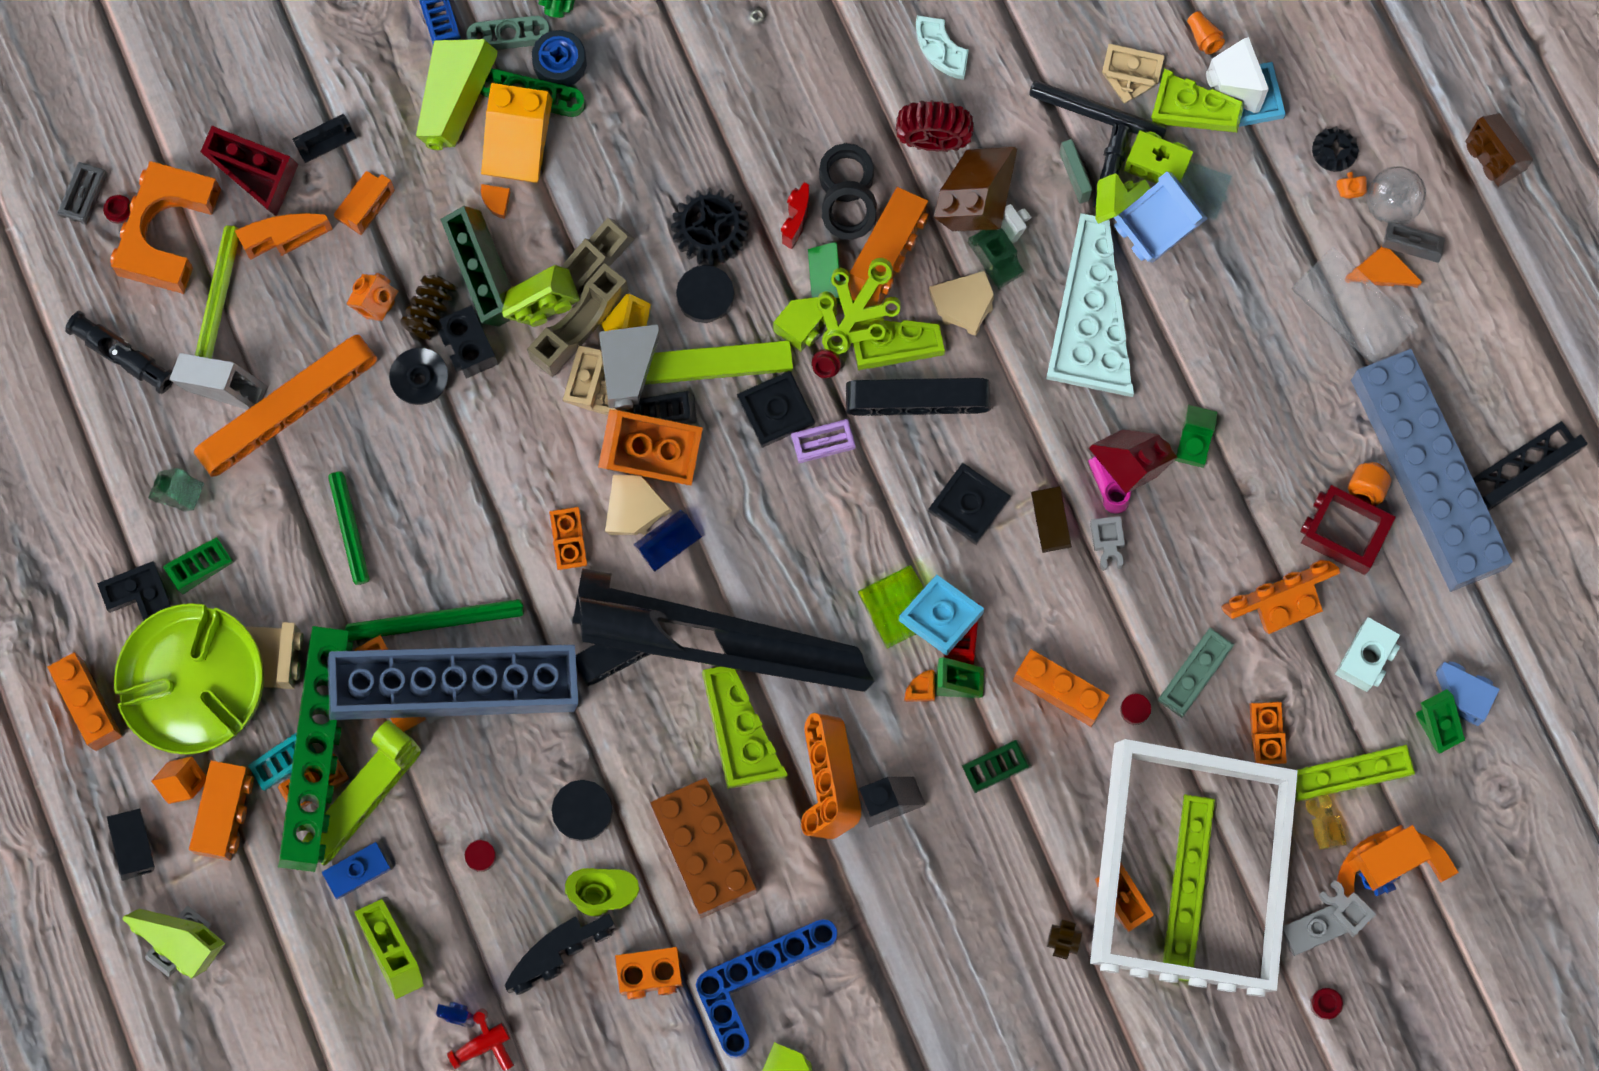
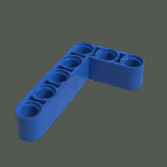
M825 919L817 920L705 971L698 977L696 982L697 992L727 1056L735 1059L742 1058L750 1048L749 1037L730 994L833 947L837 940V929L831 921ZM827 927L830 929L832 938L825 943L817 941L814 934L818 928ZM799 940L803 943L804 950L800 955L794 956L788 953L786 947L790 941ZM771 953L775 956L776 963L771 968H763L758 963L760 955ZM738 965L745 967L748 971L747 977L739 982L734 981L730 977V971ZM709 978L719 982V989L711 995L702 991L703 982ZM719 1007H727L732 1011V1017L728 1022L719 1023L715 1020L714 1014ZM739 1035L744 1039V1047L739 1052H732L727 1048V1041L731 1036Z

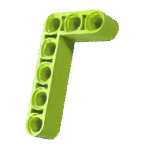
M390 720L385 721L371 739V742L378 751L324 813L330 815L328 832L321 834L320 844L326 845L324 862L321 863L323 866L327 865L338 854L414 764L421 753V749L415 741ZM308 832L302 841L309 842L313 839V836Z

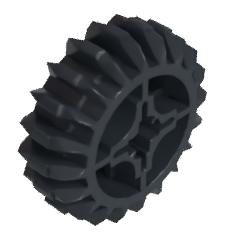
M710 187L707 189V195H702V192L697 189L695 199L687 194L685 197L687 204L679 203L677 205L679 212H674L672 215L675 223L671 224V230L675 232L673 241L679 243L678 250L680 252L687 251L686 256L689 260L697 255V263L699 265L702 264L704 258L708 259V263L711 266L714 264L715 258H719V262L724 264L726 254L734 259V249L742 251L743 243L741 241L748 240V233L745 231L750 229L749 222L745 221L748 218L747 211H741L743 208L740 201L733 203L734 195L732 193L724 198V191L722 189L717 192V195H713ZM710 209H718L724 213L716 214ZM700 211L701 218L692 223L693 226L687 228L690 219ZM706 218H708L709 224H713V227L715 226V236L712 230H708V226L706 227ZM734 226L730 236L721 242L720 235L728 231V227ZM707 240L711 245L701 244L697 241Z

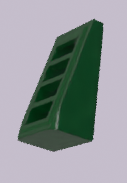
M1014 740L962 765L974 793L1032 768L1019 740ZM1011 750H1013L1020 764L1016 767L1008 754ZM1002 755L1008 768L1006 772H1003L997 757ZM989 760L997 774L993 778L985 763ZM978 765L986 779L983 783L980 782L974 769Z

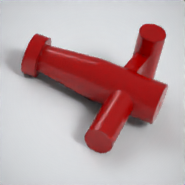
M478 1009L473 1015L474 1022L480 1024L483 1033L474 1037L457 1051L451 1050L447 1052V1056L455 1069L461 1067L462 1062L480 1056L490 1050L493 1051L503 1071L514 1066L502 1044L511 1039L506 1027L501 1022L489 1029L486 1021L488 1012L485 1009Z

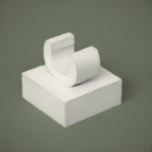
M1011 204L1005 206L1001 229H997V231L1008 246L1018 241L1027 228L1024 222L1030 220L1031 216L1025 208L1016 212Z

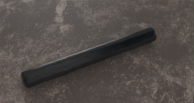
M1034 81L1030 88L1029 95L1033 98L1112 126L1114 124L1128 126L1131 129L1130 132L1137 135L1139 131L1145 133L1154 132L1164 139L1167 131L1165 126L1039 81Z

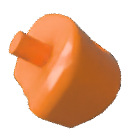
M1348 172V178L1339 179L1336 182V187L1342 198H1358L1367 192L1366 176L1354 178L1353 172Z

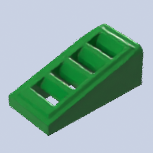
M216 537L164 565L163 568L178 591L183 595L232 564L233 561ZM214 549L221 560L215 562L209 551ZM204 556L210 566L204 568L198 558ZM192 562L199 570V572L195 574L188 566ZM182 568L188 576V578L184 580L178 573V571Z

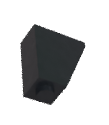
M886 777L860 787L858 791L861 809L869 828L926 805L915 777Z

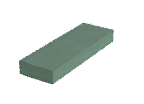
M1209 628L1157 701L1182 718L1231 651L1234 644L1212 628Z

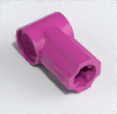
M1096 457L1088 460L1102 495L1105 509L1113 514L1124 512L1128 508L1131 491L1126 494ZM1113 492H1119L1125 499L1121 502H1115L1110 499L1109 495Z

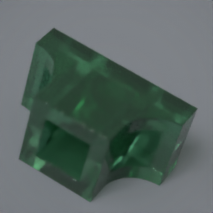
M1002 228L999 230H982L968 238L967 243L998 289L1023 275L1024 270L1017 258L1018 251Z
M179 468L159 471L148 499L172 506L183 512L193 511L204 483L189 476L188 472Z

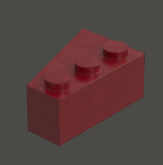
M211 125L200 152L268 211L277 216L299 164L288 155Z

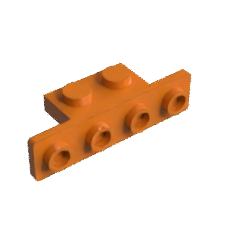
M1320 560L1311 564L1309 569L1286 574L1283 580L1276 583L1260 585L1256 588V591L1250 594L1234 596L1221 607L1223 612L1231 619L1257 609L1264 631L1270 634L1322 612L1315 584L1340 574V569L1331 561Z

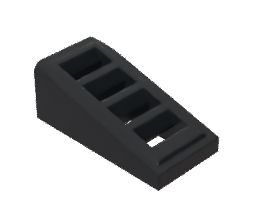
M689 391L641 398L639 404L633 405L634 414L644 415L643 406H648L649 417L657 418L656 405H660L661 418L658 419L683 424L697 423L695 398ZM682 402L684 414H681L680 403ZM668 404H672L673 416H669Z

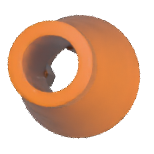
M1197 11L1189 16L1187 22L1191 27L1199 50L1209 55L1221 49L1225 43L1224 33L1210 22L1201 11Z

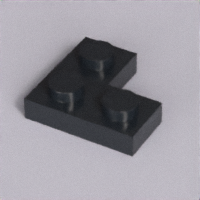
M154 561L97 583L109 613L137 602L144 621L154 613L172 606L157 564Z

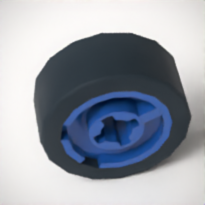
M553 30L543 34L535 42L532 49V64L538 79L568 87L577 83L583 77L587 67L586 52L581 40L573 33L564 30ZM563 56L559 62H556L555 57Z

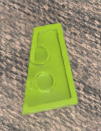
M1164 68L1151 118L1152 122L1161 125L1237 133L1244 107L1242 101L1214 89L1207 90L1196 85L1195 81L1188 78L1185 80L1179 78L1172 71Z
M883 317L855 322L850 330L869 328V324L874 320H880L886 325V333L881 340L868 339L853 343L858 370L945 355L939 324L908 320L895 322L884 320ZM873 327L872 331L878 334L882 332V329L880 327Z

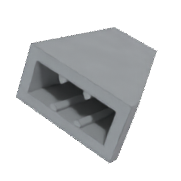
M658 324L599 332L609 408L615 407L616 410H628L633 408V405L639 404L659 340Z
M179 353L169 379L187 392L245 410L261 401L267 385L233 362Z

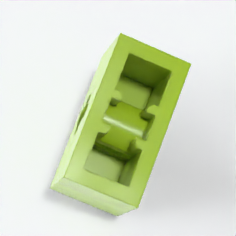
M1139 131L1127 158L1124 171L1155 184L1159 182L1158 178L1168 171L1173 173L1177 180L1182 183L1191 162L1193 151L1189 150L1182 143H1171L1163 140L1161 136L1154 132L1145 133ZM1158 156L1163 158L1161 161L1156 160Z

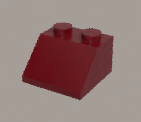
M1124 429L1089 447V450L1126 494L1157 478L1177 458L1170 444L1162 439L1159 434Z

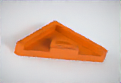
M1382 246L1344 279L1348 284L1355 282L1393 287L1394 285L1418 288L1422 283L1391 249Z

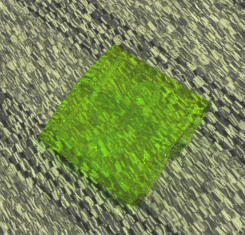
M911 565L858 591V595L886 649L916 635V633L899 622L901 613L924 589Z

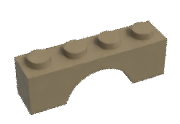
M604 263L585 284L583 292L579 297L580 301L557 324L552 327H546L527 348L530 360L553 378L577 351L578 345L581 346L622 298L629 293L627 280Z

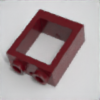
M1330 485L1326 493L1320 491L1313 504V507L1317 508L1314 517L1308 516L1300 530L1301 533L1305 534L1301 544L1366 575L1371 569L1396 517ZM1332 500L1377 522L1362 556L1315 533Z

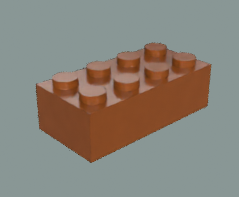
M703 778L650 802L700 919L757 894L707 778Z

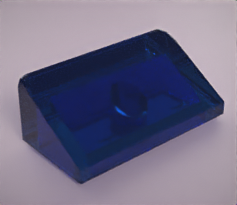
M679 510L635 542L634 546L655 572L702 536L688 515Z

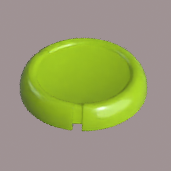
M193 603L162 609L138 625L121 649L114 675L115 694L120 695L121 701L117 705L123 719L133 733L156 749L185 755L208 752L234 739L254 716L264 687V667L260 650L244 625L230 614L218 608L212 609L204 604Z

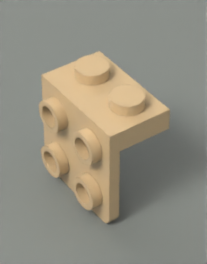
M282 622V628L244 626L252 635L260 650L264 667L263 688L295 689L296 680H299L300 677L298 653L303 647V632L295 623Z

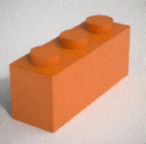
M1032 649L1028 652L1013 679V682L1090 727L1094 724L1110 696Z
M73 652L47 666L78 729L90 748L97 751L123 737L84 660Z
M210 760L189 846V851L192 853L231 861L232 854L237 853L240 843V837L237 836L239 824L244 823L247 814V806H244L246 795L251 794L254 785V777L251 776L252 772L247 767Z

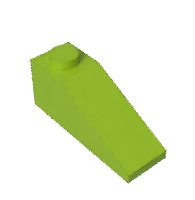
M383 899L354 911L395 999L423 987L424 984L418 964Z

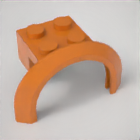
M1401 824L1391 830L1374 834L1355 846L1343 861L1337 881L1343 886L1344 895L1348 898L1355 892V875L1359 870H1361L1372 891L1426 861L1440 883L1459 872L1446 851L1436 841L1424 834L1418 833L1413 825L1404 829Z

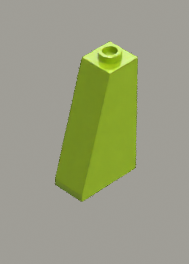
M485 39L434 41L416 137L424 142L427 148L442 150L443 147H455L497 57L498 51Z

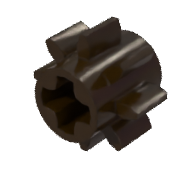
M1062 919L1060 926L1052 924L1047 947L1054 949L1053 956L1067 960L1069 953L1077 955L1082 932L1075 930V922Z

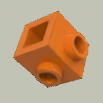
M362 274L354 283L353 292L346 305L366 319L383 321L386 313L392 309L395 303L394 299L399 291L390 285L391 280L382 274Z

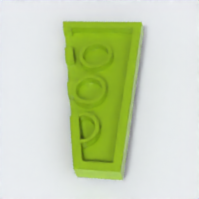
M726 667L704 669L702 676L727 789L786 778L788 774L784 766L781 765L776 755V750L772 742L769 741L762 727L763 724L758 714L755 713L736 670Z

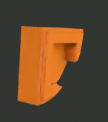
M481 184V196L486 207L495 216L505 219L511 193L510 189Z
M934 670L922 672L910 682L905 692L904 702H930L935 700Z

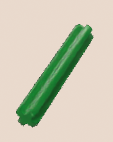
M342 471L329 474L328 479L352 579L355 585H362L369 582L370 578L346 478Z

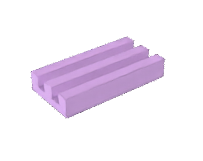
M848 419L791 433L799 464L856 449ZM840 429L845 430V433L802 444L799 442V440ZM843 440H848V442L822 448L807 453H802V451L832 444Z

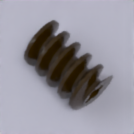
M436 275L422 277L420 281L423 286H418L415 290L418 296H413L410 300L413 306L406 308L407 316H403L400 320L401 325L407 331L426 340H431L426 334L427 331H437V328L432 324V321L440 322L439 319L441 317L437 314V311H447V307L442 304V301L451 302L453 300L447 294V291L456 292L458 290L454 284Z

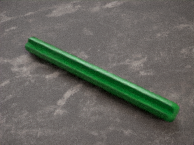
M516 599L349 623L346 625L345 630L349 631L348 640L354 641L375 638L379 635L382 637L520 617L524 615V606L522 600Z

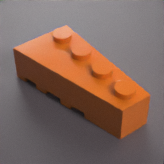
M896 187L849 272L848 285L853 302L869 278V265L876 258H884L891 263L893 268L892 276L887 283L877 286L865 307L881 304L885 295H888L894 283L896 273H900L905 263L907 251H912L917 241L918 235L916 233L918 229L923 230L930 215L926 212L928 200ZM883 265L875 267L878 272L886 271Z

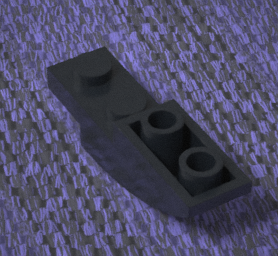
M610 914L583 927L575 916L546 934L522 957L513 969L504 985L507 992H515L516 995H520L533 988L532 983L541 978L546 982L561 975L560 969L566 967L561 955L565 953L568 957L575 955L585 949L583 944L593 939L595 943H599L612 936L611 931L616 929V926Z

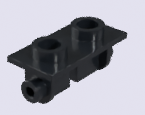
M342 114L298 135L292 140L304 163H307L356 139V136L347 117Z

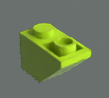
M818 297L791 300L773 322V331L784 340L790 341V344L800 352L806 346L811 347L820 335L818 331L825 323L823 313L817 307ZM828 298L821 299L824 305L831 304ZM835 298V304H834V307H833L835 316H836L837 313H838V311L836 310V309H837V298Z

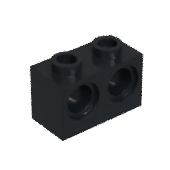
M472 305L439 319L443 329L438 330L444 346L451 345L454 354L450 356L456 372L462 370L467 379L498 365L495 354ZM459 326L467 327V331L464 334H453L455 328ZM471 351L479 353L475 360L469 361L465 359L466 354Z

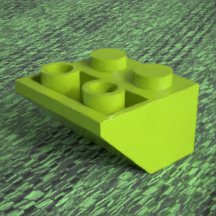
M553 265L507 290L502 309L503 317L518 323L537 327L545 324L548 321L547 318L552 315L569 311L572 308L571 305L580 301L569 269Z

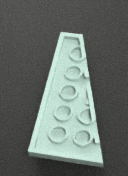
M1081 213L1046 379L1133 397L1134 391L1126 348V334L1117 284L1118 278L1113 255L1114 249L1110 221L1106 220L1098 224L1095 219L1096 216Z

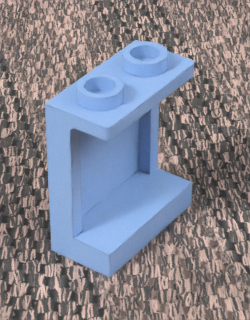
M1168 171L1158 178L1159 182L1122 213L1114 217L1117 221L1114 227L1123 238L1127 236L1134 244L1131 249L1141 261L1146 259L1148 262H1155L1208 219L1174 174Z

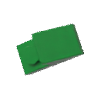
M1188 405L1175 461L1204 468L1211 438L1215 431L1217 411Z
M1446 689L1421 702L1422 710L1416 713V717L1436 752L1440 754L1465 741L1452 693Z

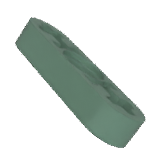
M529 16L476 22L469 26L466 36L467 40L476 39L477 33L483 32V39L496 50L534 46L535 42L543 34L550 32L548 22L543 17ZM534 26H539L540 35H534ZM520 27H524L525 37H523V38H522V34H521ZM505 28H513L516 31L515 37L510 40L503 39L500 34ZM491 30H495L496 41H493Z

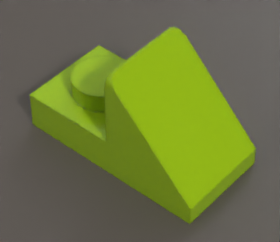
M1116 173L1100 179L1097 183L1095 217L1098 224L1118 216L1151 189L1146 179L1137 183H1133L1130 180L1123 184Z

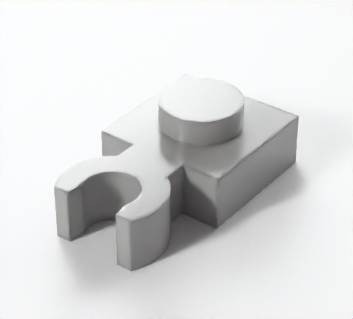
M1121 516L1091 519L1090 527L1094 551L1103 550V555L1100 559L1102 571L1107 569L1106 560L1109 558L1115 559L1117 561V568L1121 569L1124 559L1122 554L1117 551V548H1124L1125 546Z
M1334 880L1330 885L1335 889L1336 896L1329 897L1323 891L1319 898L1323 903L1333 905L1336 908L1331 916L1354 937L1376 913L1355 892L1347 898L1344 895L1343 886Z

